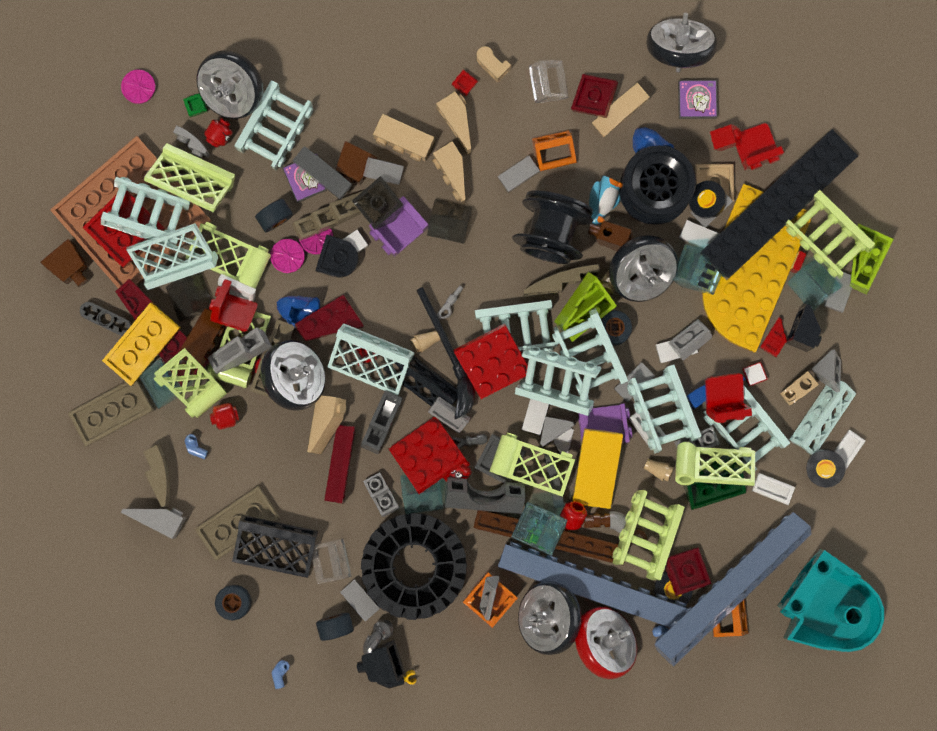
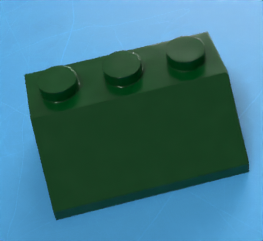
M723 455L720 457V459L724 463H727L729 460H731V458L727 455ZM716 461L709 465L714 470L721 467ZM736 462L729 466L735 472L741 468ZM706 468L699 472V476H709L711 474ZM726 470L719 473L722 477H729L731 475ZM743 472L739 474L741 478H744ZM702 482L683 485L691 510L746 493L745 485Z

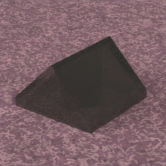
M381 176L352 200L374 230L394 222L404 207V204Z
M435 199L430 215L427 236L464 244L472 207Z
M202 273L176 280L166 286L179 322L200 315L205 308L209 310L212 299Z

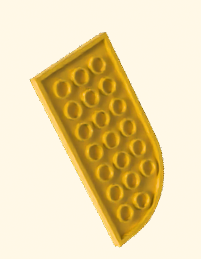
M743 184L724 230L764 192ZM802 209L791 222L795 224L807 210ZM811 219L799 229L804 235ZM786 225L727 281L716 269L715 272L710 269L706 270L707 274L713 276L711 280L703 279V282L708 284L709 287L708 289L702 287V301L705 313L712 326L729 342L753 353H756L800 248V240L796 236L792 237L786 231Z

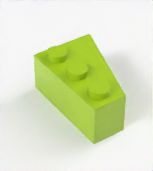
M858 223L857 226L875 243V246L869 253L866 250H861L852 259L849 286L867 295L894 239Z
M588 272L554 322L560 331L563 332L588 321L587 318L591 317L589 311L596 308L600 318H603L617 305L598 278ZM584 330V331H582V332H580V333H578V334H575V335L569 337L568 339H569L571 342H573V341H574L575 339H577L581 334H583L586 330Z

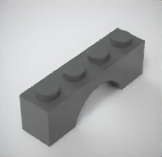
M447 478L445 508L522 514L525 501V484L505 482L496 490L480 491L474 489L467 479Z

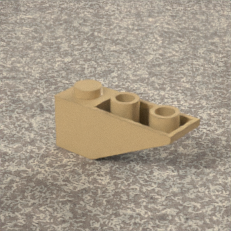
M452 141L433 153L434 159L432 162L437 170L441 169L444 173L442 178L447 186L451 185L454 189L452 194L457 202L461 200L462 204H465L463 159Z

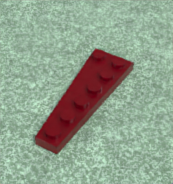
M128 279L115 291L134 320L140 316L150 303H153L131 279ZM181 330L175 334L159 353L165 364L178 354L187 339ZM204 356V358H206V361L203 367L210 363L206 356ZM198 368L194 372L190 370L189 375H197ZM185 369L178 370L176 376H184ZM178 381V383L182 387L183 381Z

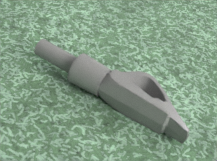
M459 285L453 295L450 294L445 304L437 313L439 320L451 316V305L457 300L456 297L462 291V286ZM445 310H447V311H448V314L445 315V316H442L441 314H442Z

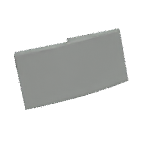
M176 125L173 133L177 136V140L185 144L189 141L188 148L192 151L191 154L200 158L202 156L209 157L208 151L195 136Z
M713 426L700 431L701 437L696 441L690 442L689 438L685 437L674 442L676 448L683 442H690L696 447L712 448L720 443Z
M380 472L363 481L382 517L399 509Z

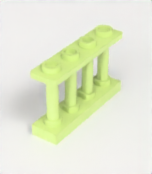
M819 190L814 195V206L795 224L788 220L786 222V231L792 237L796 236L800 240V245L806 251L810 250L814 254V259L819 264L824 263L828 267L827 271L834 278L837 276L841 279L844 275L841 269L861 250H866L869 253L874 248L875 243ZM819 210L827 212L829 214L827 216L828 219L809 237H806L799 230ZM838 223L842 227V232L821 251L813 242L831 225ZM847 237H852L856 241V245L834 264L827 256Z
M638 490L631 499L632 506L626 514V524L619 534L620 541L618 547L613 552L614 559L612 563L623 565L624 561L646 569V578L661 580L685 507L679 504L670 505L668 508L646 499L647 491ZM645 506L665 515L664 525L660 526L639 517L642 507ZM638 524L659 533L658 542L654 544L633 535L636 525ZM630 543L653 551L651 562L628 554Z

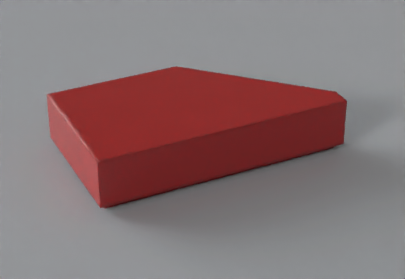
M780 317L777 318L760 345L761 349L775 358L787 341Z

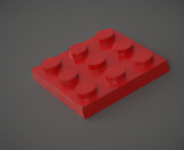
M128 191L125 193L118 213L119 217L125 219L130 218L136 200ZM115 195L82 228L122 268H125L133 261L127 252V247L147 239L101 225L103 212H111L116 198ZM142 206L137 221L140 224L146 225L149 223L151 214ZM157 221V229L163 231L165 228ZM142 250L135 251L137 256L142 252Z
M505 323L454 349L457 359L481 399L526 377L528 364L525 358L522 357V353Z
M433 417L389 448V451L418 494H421L467 462L436 417Z

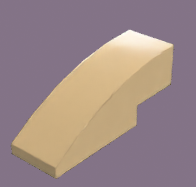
M636 83L610 106L607 118L598 117L592 124L603 137H606L649 100L648 94Z

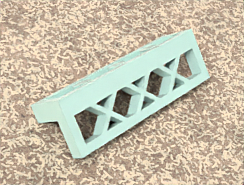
M840 381V392H835L826 385L789 440L802 447L810 455L814 454V452L820 449L856 393L843 381ZM847 391V396L844 400H842V396ZM836 408V412L832 416V411ZM826 423L825 429L821 432L822 426ZM815 439V444L810 448L809 445Z

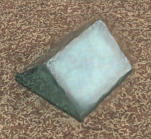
M816 260L802 267L787 283L804 304L811 305L813 311L842 288L825 267Z
M162 359L153 363L140 376L158 409L177 399L165 385L161 387L153 379L156 377L154 373L165 365ZM167 371L162 376L171 377L172 373L171 371ZM175 381L174 388L180 387L178 382Z
M400 476L405 514L444 509L440 480L421 494H418L407 476Z

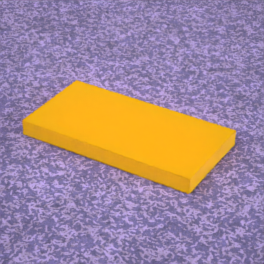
M150 303L102 361L132 386L181 327L157 306Z
M584 428L572 502L577 501L584 506L611 509L623 439L622 433Z

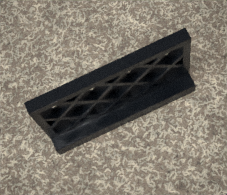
M242 515L239 520L232 562L308 578L318 531ZM242 531L250 532L254 538L246 543L242 538ZM264 535L269 536L273 541L266 547L259 539ZM283 539L288 540L292 545L285 551L278 543ZM254 541H257L262 548L256 553H253L248 546ZM302 543L311 545L310 551L304 555L297 547ZM273 545H276L281 552L275 557H272L267 550ZM243 548L250 554L246 559L238 557V552ZM292 549H295L300 556L294 561H291L286 554ZM264 552L269 560L262 563L259 562L256 556ZM283 556L288 564L281 567L278 566L275 560ZM302 560L306 565V570H297L294 564Z

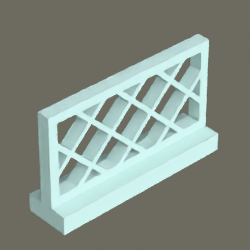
M196 224L127 247V252L145 279L144 285L147 290L214 268L218 260V255L215 251H211ZM193 231L196 240L184 237L185 233ZM175 238L180 240L179 246L167 243L168 239ZM182 241L194 245L192 251L181 248ZM158 244L163 246L162 252L151 249V245ZM195 246L204 249L206 253L202 255L195 253ZM165 247L177 251L175 257L165 254ZM142 250L147 252L145 258L137 256L135 251ZM178 252L190 256L189 259L185 261L178 259ZM148 254L160 257L158 263L148 260ZM164 258L173 263L170 266L160 264V261ZM147 264L156 267V269L148 273L144 265Z
M343 324L338 329L337 339L328 368L398 396L414 352ZM341 340L348 342L351 348L343 351L340 345ZM357 349H366L368 356L361 358ZM353 351L357 360L349 363L345 354ZM341 356L346 365L339 366L334 364L335 358ZM375 356H383L386 363L378 365ZM371 359L374 368L367 370L363 361ZM396 362L404 365L403 370L397 373L392 365ZM359 363L363 372L359 374L354 372L351 367L352 365ZM388 366L392 375L384 377L381 368ZM376 370L381 379L377 381L371 379L370 372ZM395 378L398 384L397 388L390 387L386 380Z

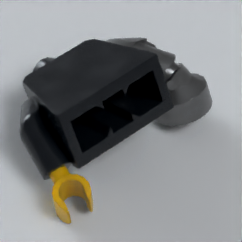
M381 619L374 624L373 633L370 636L368 635L364 641V654L362 655V661L357 662V671L359 673L366 672L370 682H377V684L389 689L404 685V682L410 685L415 684L416 678L409 679L408 677L416 673L414 670H409L405 674L395 640L378 646L381 640L389 638L394 631L390 621Z

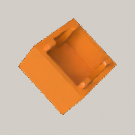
M487 572L463 600V603L493 628L518 597L498 581L490 620H486L479 607L486 577L493 576Z

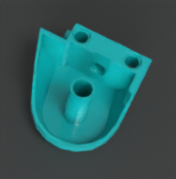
M822 549L805 564L777 605L781 608V614L789 619L791 618L783 638L830 651L852 652L864 649L873 643L881 633L884 623V606L877 592L870 584L861 579V575Z

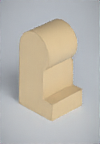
M484 46L477 51L478 64L497 83L511 70V64L506 60L501 63L493 55L491 48Z
M805 371L786 387L780 395L790 406L819 384L808 371Z

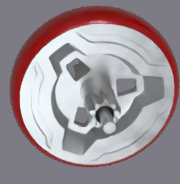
M607 607L590 609L581 616V627L575 640L578 655L586 668L603 679H617L627 674L632 669L637 656L636 638L627 620L617 611ZM610 651H612L614 659L609 654Z

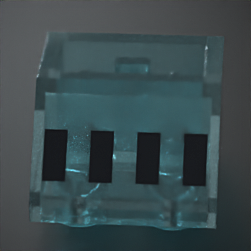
M685 244L678 261L677 274L672 280L682 288L714 295L721 274L702 256L700 252L703 248Z

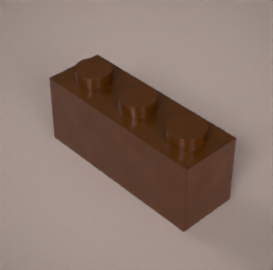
M206 308L199 316L180 349L181 351L185 348L202 366L206 361V358H204L206 352L210 353L216 344L213 342L216 336L220 337L225 328L222 324L210 321L211 311ZM185 356L181 359L179 364H187L188 357Z

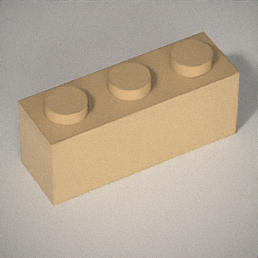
M382 114L373 133L374 139H376L375 142L382 146L390 145L394 151L403 154V152L410 154V158L418 162L421 160L426 161L435 142L433 136Z

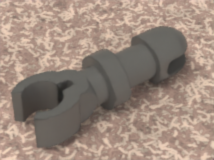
M484 434L477 435L476 437L466 436L464 439L458 437L451 438L458 443V449L464 446L468 448L471 445L487 443V436Z

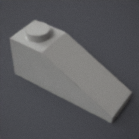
M172 508V510L122 509L121 513L171 539H176L186 520V517L182 516L183 512L176 508Z

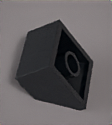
M805 304L799 308L786 344L805 352L814 349L815 346L818 347L822 336H820L821 328L811 305Z

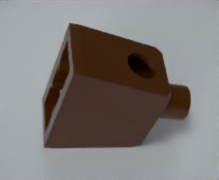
M345 141L336 171L350 183L355 182L361 185L367 178L363 174L368 157L377 160L378 157Z
M603 221L601 226L592 223L588 234L597 237L598 244L617 251L623 244L634 238L631 229Z
M69 239L40 261L44 267L66 284L74 281L78 287H81L87 282L82 272L88 267L75 244Z

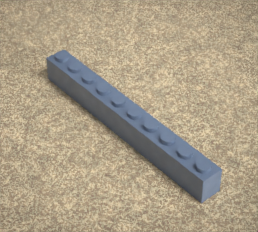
M794 512L789 516H785L781 520L780 525L776 529H771L767 537L762 542L759 541L749 555H744L735 568H730L725 577L712 586V590L708 594H703L693 608H688L684 616L670 626V630L667 633L661 634L656 639L654 645L657 652L674 667L811 535V526Z
M512 541L510 544L505 543L498 563V567L540 582L551 581L560 583L574 594L670 627L676 620L679 621L688 609L684 602L675 600V603L667 601V596L658 593L656 596L649 594L650 590L639 587L638 590L631 588L630 583L620 580V583L612 581L613 577L602 574L601 577L594 575L595 571L585 567L583 570L577 569L576 564L565 561V564L557 561V557L548 554L546 557L539 555L540 551L529 548L528 551L521 549L522 545Z

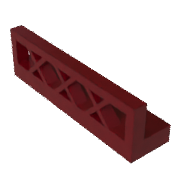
M339 425L335 431L324 501L344 504L356 427Z

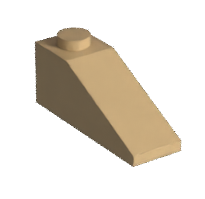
M453 92L436 103V107L467 154L471 153V144L465 106L467 103L461 94L458 96L456 92Z
M321 395L320 399L315 403L307 452L322 454L343 420L346 411L345 399Z

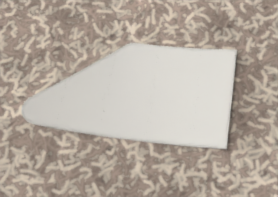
M569 429L554 440L560 454L562 451L569 452L574 429Z

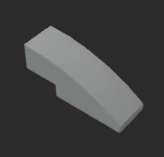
M256 327L242 338L237 336L207 358L214 372L218 374L251 360L272 347L265 332Z

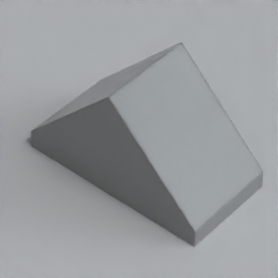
M831 350L812 370L818 380L835 392H840L841 359L835 350Z
M545 417L540 442L541 446H546L574 427V423Z

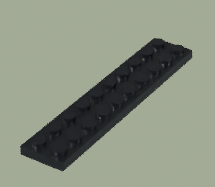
M832 129L700 253L727 281L786 225L788 220L791 221L809 204L819 190L822 191L858 155Z

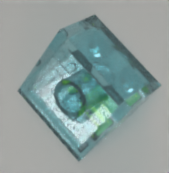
M527 502L511 537L552 556L568 520Z

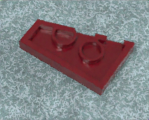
M342 295L297 322L295 327L303 339L309 341L336 334L343 324L356 329H361L364 325L345 296Z

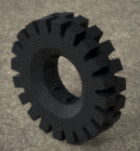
M403 514L381 524L370 536L361 559L362 580L371 599L382 610L391 613L395 617L406 618V620L429 618L445 610L457 598L466 576V555L456 533L441 520L425 514ZM411 545V548H413V545L426 548L425 552L429 551L435 563H432V565H435L433 577H429L430 581L420 587H417V584L415 587H408L402 584L403 580L400 582L394 574L396 567H393V562L396 554L400 555L399 551Z

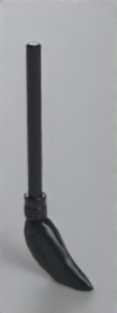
M421 287L417 289V293L453 364L452 369L455 377L458 379L457 407L454 419H457L471 412L475 400V388L457 359L444 328L424 288Z

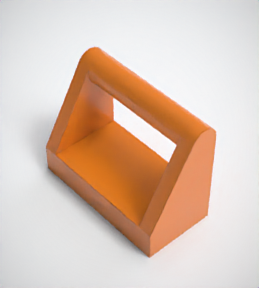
M569 130L532 139L540 171L577 163L573 139ZM568 144L571 157L542 163L540 150Z
M745 599L732 610L734 631L721 632L719 623L713 628L714 637L749 634Z

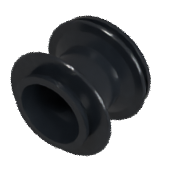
M659 145L644 148L629 160L621 176L620 183L623 184L619 190L621 202L626 211L640 222L651 225L668 223L683 213L693 198L696 188V175L693 166L683 153L672 147ZM653 171L654 175L650 176L647 172ZM654 180H656L657 182L661 181L663 183V186H655ZM671 180L674 187L669 186L668 181ZM645 181L648 187L643 188L640 183ZM653 193L655 195V199H649L648 194ZM662 193H668L669 198L664 199L662 197Z
M540 190L528 191L522 204L525 208L534 212L528 234L519 233L512 236L513 241L521 246L520 250L531 257L557 264H569L571 260L581 259L583 257L582 252L571 246L576 225L592 223L593 209L579 200L562 194Z

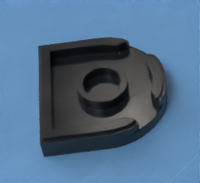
M326 234L315 271L336 278L347 277L357 268L359 261L358 252L350 242Z

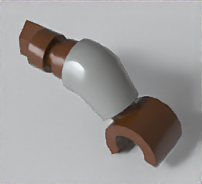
M616 511L604 513V516H600V513L587 515L584 521V528H601V525H604V527H610V529L620 533L626 524L625 515ZM636 527L633 535L640 534L643 537L642 539L648 541L644 530Z

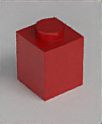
M730 124L710 131L714 150L723 151L741 145L742 133L735 125Z

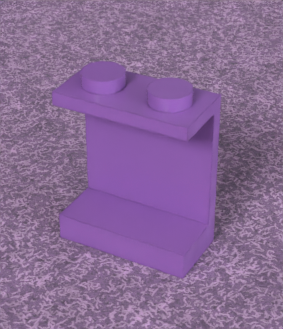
M403 196L398 200V204L374 225L372 223L369 225L371 230L369 234L375 241L379 239L383 243L382 249L388 255L392 254L395 257L425 232L429 225Z
M625 404L593 408L588 416L578 413L581 442L584 428L622 433V443L630 442L629 438H632V429L627 425V419H630L629 408H625Z

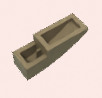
M155 445L143 452L151 467V470L145 472V475L161 507L169 506L170 498L169 470L161 446Z

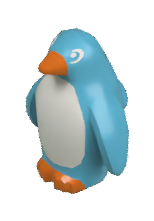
M604 175L600 182L596 181L589 197V206L593 209L591 216L593 224H600L605 221L604 217L619 204L621 200L619 190L623 186L622 183Z

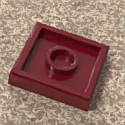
M582 74L571 110L573 112L607 118L618 82L616 80Z
M699 547L668 557L665 568L675 596L712 584Z

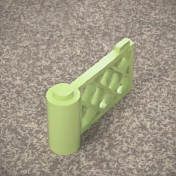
M206 222L205 225L201 223L199 227L200 232L202 233L203 229L211 232L213 239L207 241V244L215 242L218 250L216 254L220 256L222 265L210 270L256 289L271 257V254L268 253L269 249L260 245L258 248L217 231V226ZM225 238L229 241L231 247L220 251L217 241ZM194 245L190 246L189 251H192ZM240 246L247 248L246 255L237 259L234 249ZM232 250L236 260L225 263L221 253ZM237 262L239 267L237 275L229 274L226 266Z
M255 312L253 320L257 318L265 319L263 327L259 329L263 330L266 334L271 316ZM226 327L219 349L226 345L227 339L229 342L231 341L229 333L234 328ZM258 356L252 358L250 365L242 363L218 374L214 372L209 363L207 372L215 379L247 388Z
M185 348L154 373L156 377L153 379L161 387L165 385L187 406L185 410L192 418L194 416L199 418L227 394L221 384ZM187 356V364L179 365V361ZM198 368L197 375H189L190 369ZM185 369L184 376H176L178 370ZM173 370L171 377L162 376L167 371ZM201 379H209L205 385H200ZM188 380H196L195 386L187 387ZM175 381H183L182 387L174 388ZM193 391V395L186 400L184 398L185 393Z
M506 433V436L502 435L489 472L563 497L575 459H572L573 455L563 451L560 455L517 440L518 436L511 433ZM522 446L530 448L534 456L523 461L520 455ZM547 454L552 463L541 467L537 457ZM552 456H553V457H556V458H559V459L556 460V461H554L553 458H552ZM535 458L540 468L529 473L525 463ZM561 460L570 462L568 470L562 473L559 472L555 464ZM523 464L527 475L521 478L513 476L515 468ZM554 465L558 475L547 479L543 469ZM542 471L546 481L540 484L534 483L531 475ZM529 476L531 481L525 480L524 478ZM560 477L563 483L561 491L552 489L549 481ZM547 483L549 488L542 485Z
M690 442L680 443L677 446L675 480L680 485L702 482L754 486L755 451L746 447H740L737 450L696 447ZM700 454H708L712 458L705 462L700 458ZM723 455H727L731 458V460H729L727 463H724L720 459V457ZM742 456L751 457V461L747 464H744L739 459ZM714 461L721 465L717 470L709 466ZM734 462L741 467L736 472L729 467ZM705 468L711 473L709 476H699V472ZM726 470L731 475L729 477H722L719 473ZM746 471L751 475V479L741 478L739 474Z

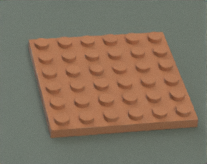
M138 136L132 139L50 209L117 288L122 286L128 279H131L137 286L145 279L133 261L125 268H122L82 227L117 194L119 188L114 186L116 177H126L133 183H144L149 185L151 189H161L144 181L145 175L157 161V158ZM165 172L167 178L173 177L169 172ZM161 173L152 175L156 179L163 178ZM177 181L170 182V185L173 187L180 186ZM129 192L136 199L137 194ZM145 197L142 206L152 214L156 200ZM190 202L188 210L182 209L175 230L192 224H196L199 229L201 223L205 225L206 222L211 223L212 221L198 205ZM163 203L158 222L165 228L163 231L167 230L175 207ZM193 231L185 233L184 237L192 239L195 237ZM182 241L181 248L186 244V242ZM153 244L151 249L162 252L163 246ZM166 247L164 253L170 256L177 252ZM142 251L138 256L145 258L147 252ZM150 253L147 257L148 260L157 263L160 258ZM162 258L160 264H163L167 260ZM147 264L144 265V268L148 273L153 272L156 269V267Z

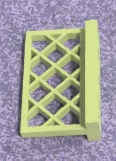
M166 143L162 154L145 175L144 181L214 212L226 193L230 192L233 188L235 174ZM164 161L172 166L162 167L161 163ZM178 170H183L189 174L180 175ZM165 172H175L176 176L167 178ZM161 173L163 178L156 179L152 175ZM195 178H201L206 182L197 183ZM192 179L193 184L184 186L182 180ZM178 181L180 184L179 187H173L170 185V182ZM213 186H218L223 190L214 191ZM209 187L210 192L201 193L200 188ZM196 189L197 194L190 195L187 193V190ZM213 197L214 203L210 204L204 198Z

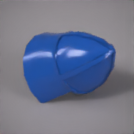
M643 127L637 128L634 132L633 148L635 154L651 146L662 145L674 148L673 144L666 141L652 129Z
M288 296L277 301L278 312L288 324L293 326L320 309V300L317 297Z

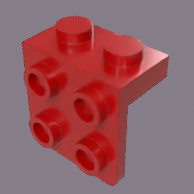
M766 123L741 131V145L735 146L744 171L748 169L756 170L767 162L769 164L778 162L784 154L782 146L776 147L770 128Z
M224 279L222 286L218 285L216 289V299L212 298L209 306V310H212L210 321L246 332L250 327L258 304L231 295L232 281Z
M734 373L708 377L705 380L706 415L717 423H724L729 419L743 420L745 417L752 416V408L744 403L742 374Z

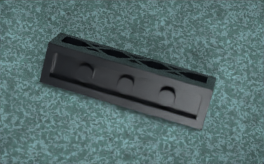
M413 355L402 385L430 406L433 405L438 397L452 405L457 399V388ZM396 362L395 364L400 368V371H402L404 365ZM384 367L383 370L387 372L389 375H392L389 367ZM407 376H412L415 379V383L409 382ZM422 387L429 389L431 395H426Z

